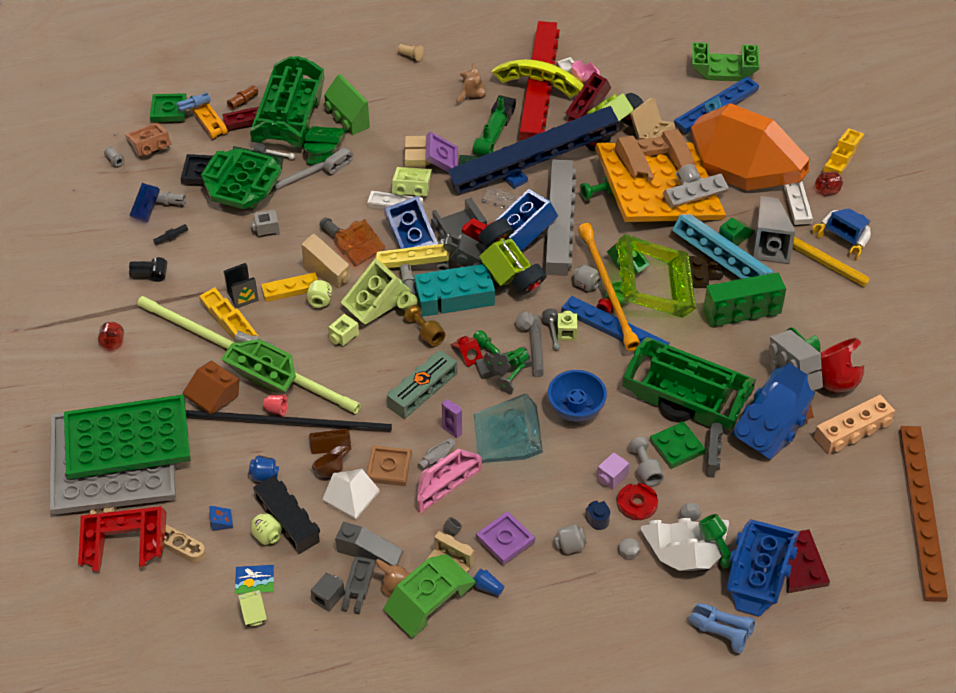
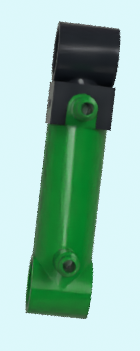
M502 95L497 97L491 109V116L488 122L484 125L480 137L475 139L472 150L473 155L482 157L494 151V145L515 111V98Z

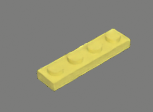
M443 244L379 251L377 252L376 259L387 268L400 267L403 264L419 265L448 261L449 252L443 248Z

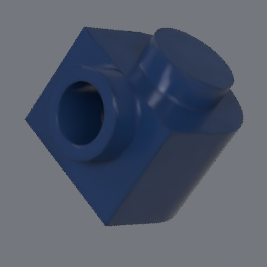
M593 501L586 508L585 518L592 528L596 530L606 529L610 522V509L605 501L600 503Z

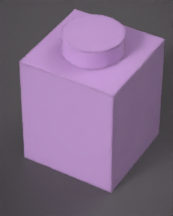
M613 452L598 466L597 479L601 484L607 485L613 490L628 476L629 463Z

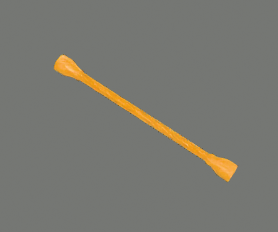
M583 223L578 227L579 235L590 249L624 335L623 342L626 350L635 351L641 343L638 336L629 327L595 245L594 230L590 223Z

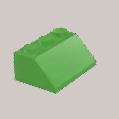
M341 74L337 75L324 94V107L334 116L336 121L343 125L346 131L348 130L352 135H355L370 128L368 101Z

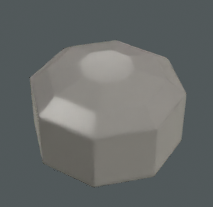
M527 311L521 312L515 324L522 331L528 330L533 324L534 317Z
M695 503L685 504L680 508L681 518H691V521L697 520L701 516L700 506Z
M633 538L623 539L619 544L620 556L626 560L635 559L640 552L639 542Z

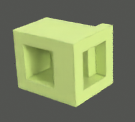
M571 311L558 313V340L577 341V314H573Z
M345 314L328 327L329 339L335 345L339 343L344 346L353 337L357 338L359 336L358 323Z

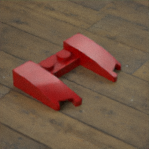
M162 506L81 515L78 565L82 567L84 564L92 566L94 572H100L105 535L140 531L139 566L140 568L147 566V561L156 556L158 558L162 556L167 512Z

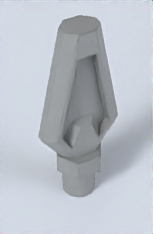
M449 438L429 448L426 456L418 463V467L424 470L426 467L438 462L439 459L445 458L456 444L455 440Z

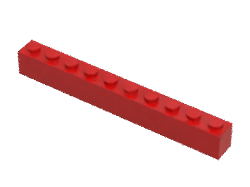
M538 21L532 60L555 65L553 60H556L558 40L556 39L560 37V29H557V22ZM530 77L528 79L520 128V140H525L545 132L543 127H546L547 117L545 116H548L549 106H546V104H550V94L548 93L552 91V83L547 80L538 81L530 79Z

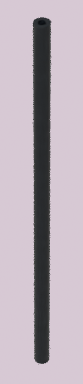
M186 410L187 418L392 432V424L226 412H214L210 415L206 411Z

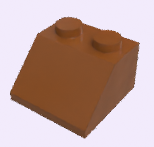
M211 360L196 370L184 389L183 394L184 397L211 415L238 397L240 379Z

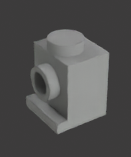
M275 210L254 213L255 221H251L253 232L257 231L258 236L272 233L280 235Z

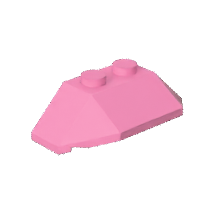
M457 449L445 458L439 459L431 468L425 469L419 476L418 512L422 513L482 470V457L475 453Z

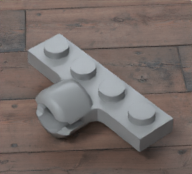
M688 164L681 167L679 172H676L680 186L666 189L663 195L670 208H674L724 193L729 187L722 174L701 178L696 167L693 164Z

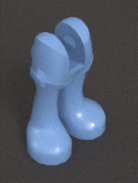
M697 603L694 608L696 613L690 614L688 618L689 623L703 632H711L728 638L731 641L732 650L735 653L741 654L747 638L753 633L756 619L724 613L717 610L714 606ZM715 620L729 624L735 628L719 624L715 622Z

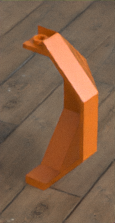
M729 103L700 116L691 127L692 141L709 176L722 174L726 183L746 191L799 183L809 172V158L771 118Z

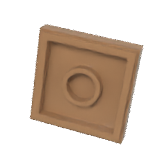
M372 445L366 474L374 483L406 486L412 450Z

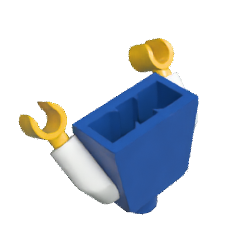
M849 208L833 210L821 221V224L813 226V235L818 232L817 238H822L824 228H827L853 245L856 244L857 246L851 248L849 257L852 253H856V260H858L862 252L861 248L865 247L871 237V230L868 226L870 220L865 215Z

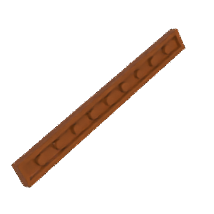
M901 426L900 437L924 600L946 602L948 595L921 426Z

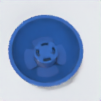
M569 370L560 373L550 382L548 387V399L552 409L557 415L567 421L584 422L590 420L602 410L606 402L607 390L604 383L599 377L587 371Z

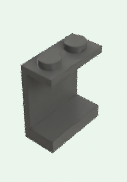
M472 198L465 199V210L443 218L439 216L436 210L432 211L433 219H431V224L434 229H437L440 239H445L447 234L459 237L462 234L463 225L472 218L487 225L486 218Z

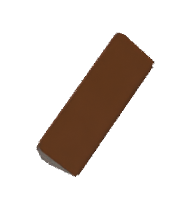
M349 429L309 434L312 454L328 453L338 446H348L351 448Z

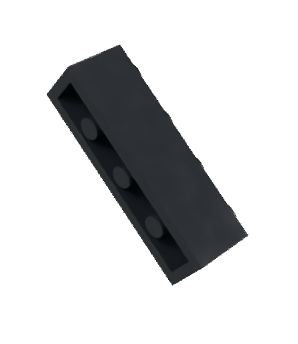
M272 476L253 487L255 500L266 514L272 515L281 524V533L298 554L320 542V529L315 522L312 523L307 511L298 506L297 499L293 494L290 495L287 492L283 481H278L275 476Z

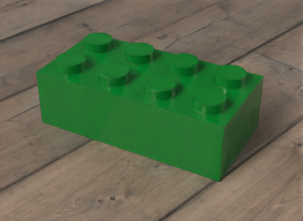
M779 272L707 285L703 312L710 327L766 316H775L782 313L786 287Z

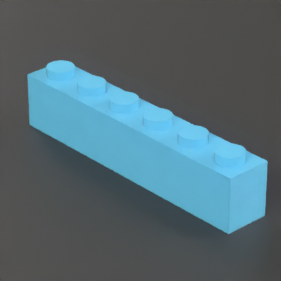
M691 214L680 215L672 229L676 234L741 279L774 273L769 267Z

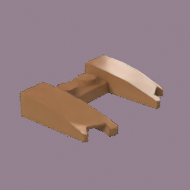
M678 129L663 131L661 137L636 140L633 135L618 137L614 147L633 178H636L637 173H644L648 181L653 180V174L645 156L667 153L678 170L688 164L695 166L691 152Z

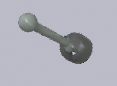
M550 308L542 312V317L546 324H550L554 341L553 349L558 351L560 344L557 342L554 328L558 315L555 309Z

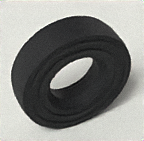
M661 398L660 411L666 419L672 422H685L695 412L687 407L680 411L674 410L670 406L672 401Z

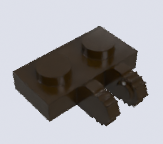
M688 256L690 288H706L709 285V281L722 279L723 274L720 271L722 265L718 262L707 264V256Z

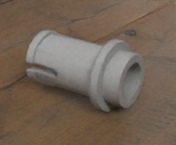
M113 147L105 149L104 155L111 160L113 166L119 167L124 163L123 155L117 153Z

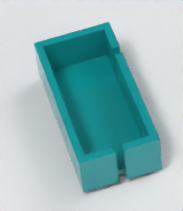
M483 264L414 275L418 305L422 310L421 317L438 315V299H441L442 314L495 305V289L489 269Z

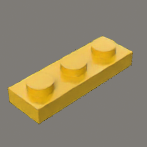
M316 273L261 284L265 302L307 293L309 285L313 281L318 280Z

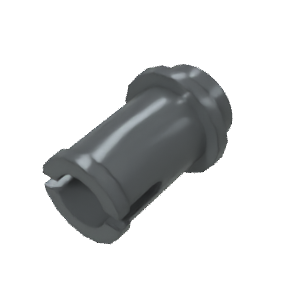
M325 217L319 223L321 230L327 231L335 239L342 233V229L337 227L330 218Z

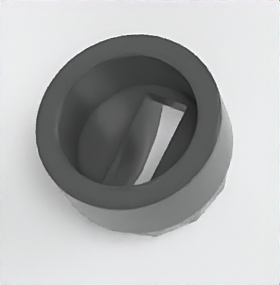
M449 517L444 524V531L448 535H456L462 528L461 523L453 517Z

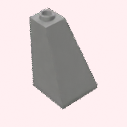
M761 196L753 257L757 260L790 264L795 229L779 198Z

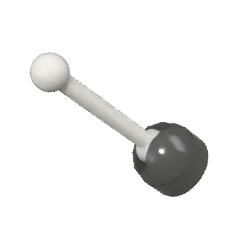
M255 142L253 149L255 153L263 155L269 153L289 157L290 160L295 159L294 153L286 154L267 150L264 144Z

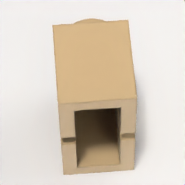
M405 136V167L427 169V165H430V162L426 160V136Z

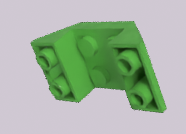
M692 42V67L707 80L739 82L759 70V45H742L741 55L709 53V43Z
M448 554L430 557L395 587L383 610L412 639L428 625L427 616L455 592L461 597L476 584V581Z

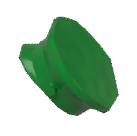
M316 141L305 143L304 150L308 155L306 159L307 164L314 165L326 161L327 158L335 153V148L338 144Z

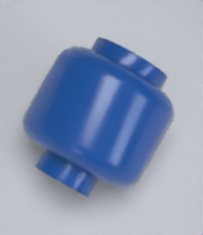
M258 455L255 459H251L248 475H251V479L257 482H263L272 476L277 478L279 466H276L274 458Z

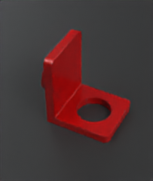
M463 336L451 344L452 347L460 349L466 366H470L476 363V360L483 358L478 342L474 338ZM469 349L476 350V357L472 360L467 357Z

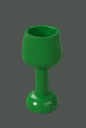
M606 175L601 184L590 186L588 183H582L580 185V192L585 201L590 200L593 193L605 190L610 195H614Z
M711 514L698 523L703 538L706 541L716 542L723 556L720 559V566L722 568L731 567V553L723 539L727 532V527L718 514Z

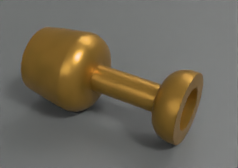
M418 305L410 306L405 311L404 318L408 322L416 321L421 326V338L432 346L442 343L446 333L441 325L434 320L426 322L421 317V308Z

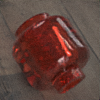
M822 172L817 177L815 185L817 190L823 195L839 193L843 186V179L838 172Z
M116 322L104 323L100 327L98 334L100 346L108 350H114L122 345L124 338L123 327Z

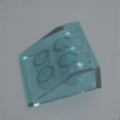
M527 393L474 414L478 455L482 457V463L524 460L543 453L537 405Z

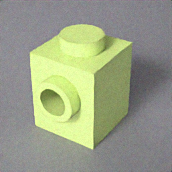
M257 590L238 595L245 625L256 626L262 624V621L267 618L260 591Z

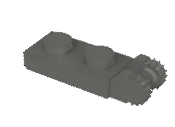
M713 423L710 428L707 477L714 478L715 471L720 470L721 458H717V454H721L722 446L721 435L723 425L720 423Z
M354 557L344 590L345 596L342 610L347 611L351 597L357 598L354 608L355 613L361 612L376 560Z

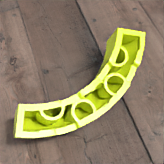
M514 60L500 64L492 70V73L502 83L519 79L521 76H528L530 79L538 81L547 80L569 98L577 95L584 86L582 82L569 72L543 61Z

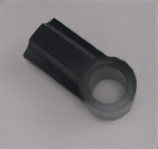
M155 257L151 261H131L129 263L130 277H149L153 281L160 282L165 279L168 262L162 257Z

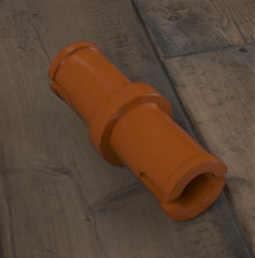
M251 85L246 90L239 91L235 97L227 100V106L234 110L239 105L246 104L250 98L258 95L257 87Z

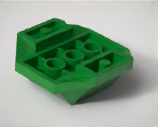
M234 149L226 152L224 150L216 151L201 176L211 201L241 209H246L247 207L254 209L262 199L268 196L282 171L276 160L271 156L243 149Z

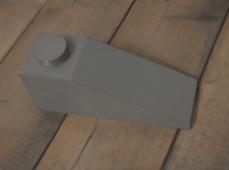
M344 521L335 538L337 552L353 557L357 556L373 560L380 559L389 566L398 565L403 553V549L366 528Z

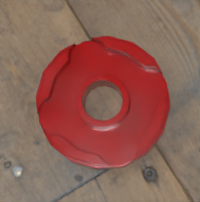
M637 483V485L628 484L620 490L617 506L625 517L632 520H645L655 514L658 508V498L656 492L648 485L643 483ZM641 499L643 503L636 504L632 500Z

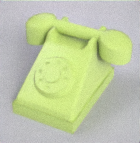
M375 258L341 303L362 323L367 324L395 306L406 311L410 306L417 305L418 299L411 293L409 287Z

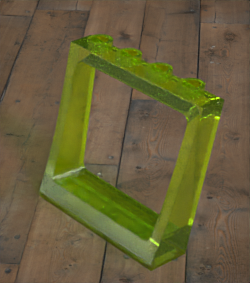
M627 234L618 239L616 249L619 250L617 262L620 264L621 269L619 271V277L622 278L620 290L623 292L624 301L681 318L696 309L689 254L687 252L657 245ZM632 250L667 263L673 300L637 291Z

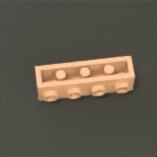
M878 395L817 425L814 439L828 455L834 451L838 452L846 445L854 444L860 438L866 435L870 436L876 430L891 425L895 410L881 395Z

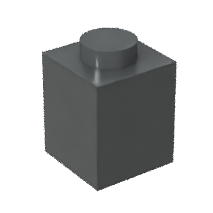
M327 572L311 589L312 602L328 612L344 595L343 581L338 576H332Z

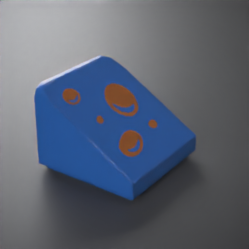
M209 506L213 531L233 528L231 509Z

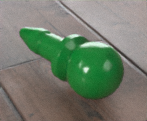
M478 330L473 334V338L477 340L478 345L482 349H488L493 355L500 353L499 349L491 343L492 339L484 331Z

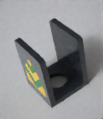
M246 263L224 270L227 293L236 309L259 301L256 280L254 277L249 278Z

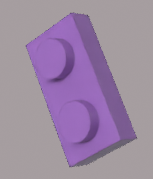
M447 399L442 403V428L455 438H458L462 435V409L459 405L453 404Z

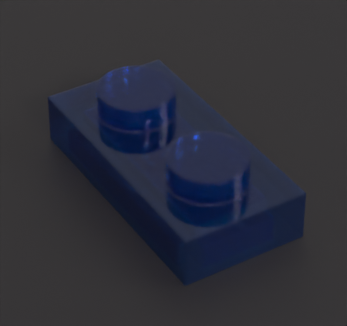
M142 183L130 216L148 222L160 189L156 186Z

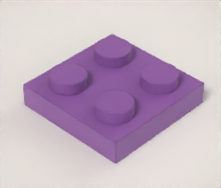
M430 131L426 135V160L448 172L449 169L458 166V146Z
M508 511L476 533V539L503 565L535 543V537Z

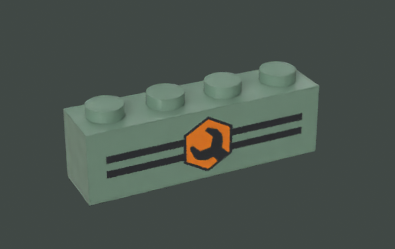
M441 350L431 355L423 365L418 366L410 376L405 377L397 387L388 392L387 407L405 420L457 375V361Z

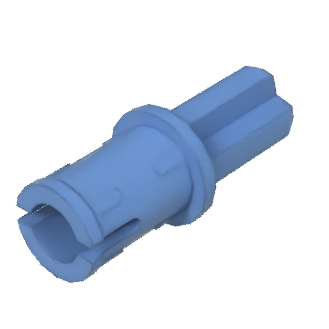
M208 92L197 96L192 95L189 99L178 102L176 105L179 111H185L190 108L196 109L200 105L210 103L211 98Z

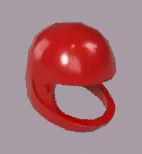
M858 338L842 341L821 352L822 369L815 372H822L823 388L834 393H845L853 390L862 382L864 365L852 366L851 363L852 352L861 344Z

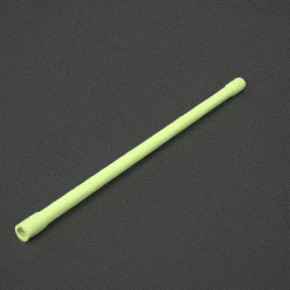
M141 296L138 300L137 305L155 313L226 349L232 343H235L158 305L144 296ZM295 372L294 383L340 405V407L354 414L359 412L361 408L360 403Z

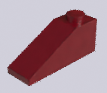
M593 72L565 114L573 119H578L598 106L611 90L608 80Z

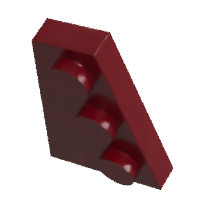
M810 529L798 531L800 533L795 545L798 548L795 560L791 559L789 564L792 565V570L789 577L788 593L829 586L830 580Z

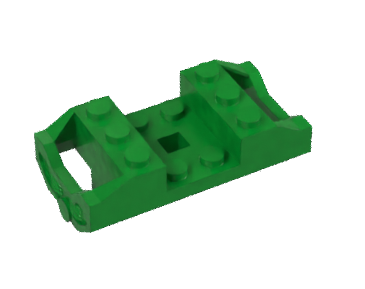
M289 56L274 64L250 130L251 142L261 143L266 139L283 140L293 147L302 148L306 142L305 134L310 130L309 118L313 106H318L325 80L322 67L300 56ZM303 75L308 76L311 79L303 78Z
M647 337L643 339L640 346H637L634 357L629 362L623 378V387L630 390L639 399L656 406L659 405L661 398L692 409L695 411L694 421L711 427L713 423H720L723 425V428L732 430L742 407L754 390L756 379ZM646 356L652 357L650 371L643 383L634 380L635 373ZM733 390L739 391L729 417L720 414Z

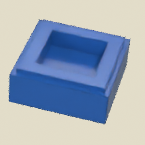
M522 171L503 178L513 189L528 182V177Z

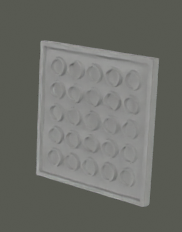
M64 413L51 414V515L176 499L175 464L67 479Z

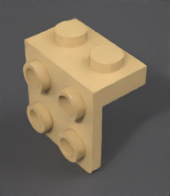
M649 98L630 114L638 140L661 137L663 131L676 129L674 122L661 121L655 98Z
M440 531L435 535V549L428 558L448 554L468 573L475 564L474 550L469 545L456 541L451 535H445Z

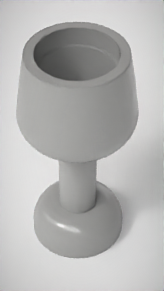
M642 436L636 437L630 441L628 446L631 452L639 454L642 461L638 466V474L645 485H658L664 479L661 464L656 459H649L646 452L649 445L647 438Z

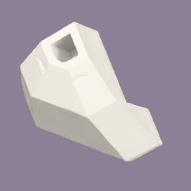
M691 518L678 519V523L664 524L661 520L649 521V525L641 526V531L659 560L679 571L710 569L722 555L716 542L706 541L700 530L699 522H693ZM722 520L728 531L729 520ZM727 532L723 536L724 541L726 539Z

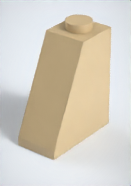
M312 234L301 244L304 270L310 273L315 272L317 277L337 288L348 282L350 278L349 264L318 236Z

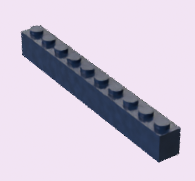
M611 106L601 108L598 111L586 114L573 121H568L558 127H553L525 140H520L515 144L505 146L502 149L455 166L448 170L450 180L457 195H461L620 132L619 120Z

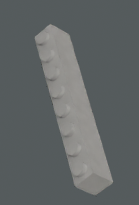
M552 159L550 202L558 217L548 226L546 275L568 276V268L572 269V257H569V255L573 253V244H569V242H573L574 232L570 231V229H574V218H571V216H574L575 205H571V203H575V192H572V190L575 191L576 180H572V178H576V168L573 167V160Z

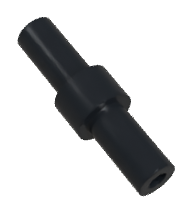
M184 224L175 229L171 228L165 231V234L153 239V242L157 246L167 240H174L178 235L188 231V227Z

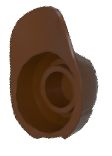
M338 446L312 464L313 470L321 477L331 478L333 473H339L343 470L342 458L352 448Z

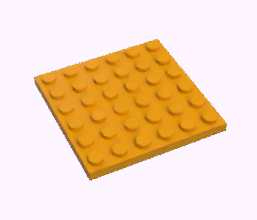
M686 142L700 177H709L694 143ZM616 143L596 144L595 150L624 222L677 221L680 215L688 214L693 215L698 220L725 219L726 213L717 195L670 208L663 192L666 189L680 186V183L676 177V172H679V170L667 153L645 156L653 174V180L648 181L644 173H637L636 178H633L614 149Z

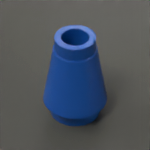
M480 568L473 578L476 581V584H474L475 588L498 597L505 588L488 570L484 571Z

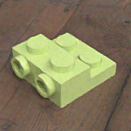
M397 167L392 180V194L400 196H427L432 169Z

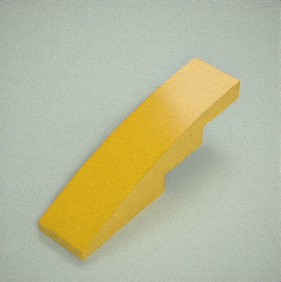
M848 128L838 140L837 147L832 151L830 159L824 165L823 172L840 177L859 147L864 133Z
M215 287L199 296L202 304L233 339H235L238 330L251 336H258L238 308L235 309L229 300L223 298Z

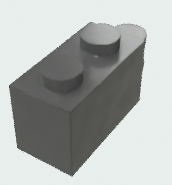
M463 233L459 237L447 234L443 244V248L451 253L450 259L464 267L483 264L479 256L487 249L482 243Z

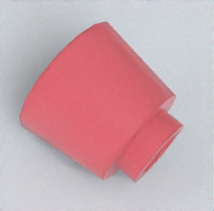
M269 395L268 398L264 399V409L268 413L284 416L288 408L287 395Z

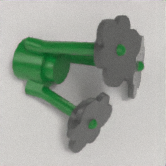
M519 347L507 354L501 355L496 353L495 356L486 352L483 358L487 369H490L492 374L499 371L500 374L505 375L508 369H510V364L517 366L508 379L499 376L495 380V384L499 386L501 391L512 394L514 387L511 381L525 367L524 362L529 358L527 351Z

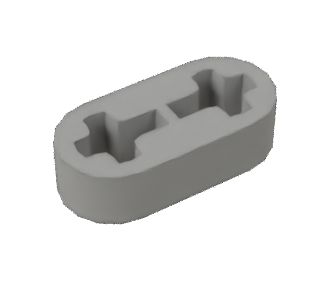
M342 148L326 159L323 168L330 174H335L352 161L353 153L347 148Z

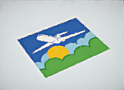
M274 565L236 567L235 594H244L257 590L260 593L273 592Z

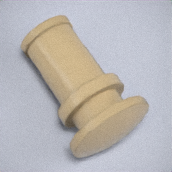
M400 44L398 46V54L410 56L419 62L423 58L424 47L422 45L411 47Z

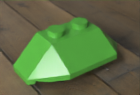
M261 339L232 343L221 358L225 364L242 377L274 393H286L296 377L292 355Z

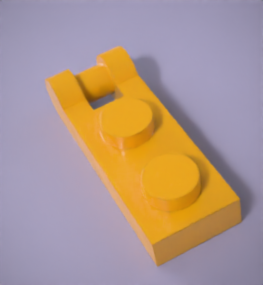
M209 103L200 105L196 109L192 108V112L208 132L211 139L217 138V135L228 133L225 124Z

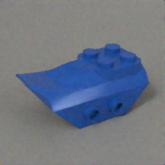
M790 363L781 368H775L763 387L755 392V399L751 405L748 404L745 407L743 415L731 435L765 457L772 459L787 443L790 444L796 436L795 431L799 426H803L807 419L806 415L815 394L810 389L808 374Z
M752 519L745 524L743 532H739L737 535V549L732 550L730 556L732 566L727 590L732 594L738 611L759 617L770 606L778 602L785 577L789 578L792 565H789L791 559L795 560L798 548L795 545L800 532Z

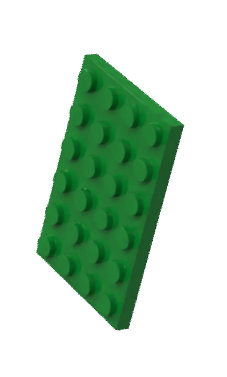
M184 394L64 412L67 479L191 461Z

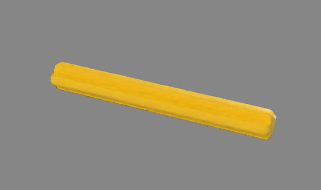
M794 236L792 248L863 287L869 283L870 278Z

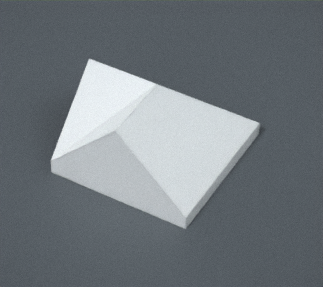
M363 469L333 473L322 501L356 520L379 494L380 490Z

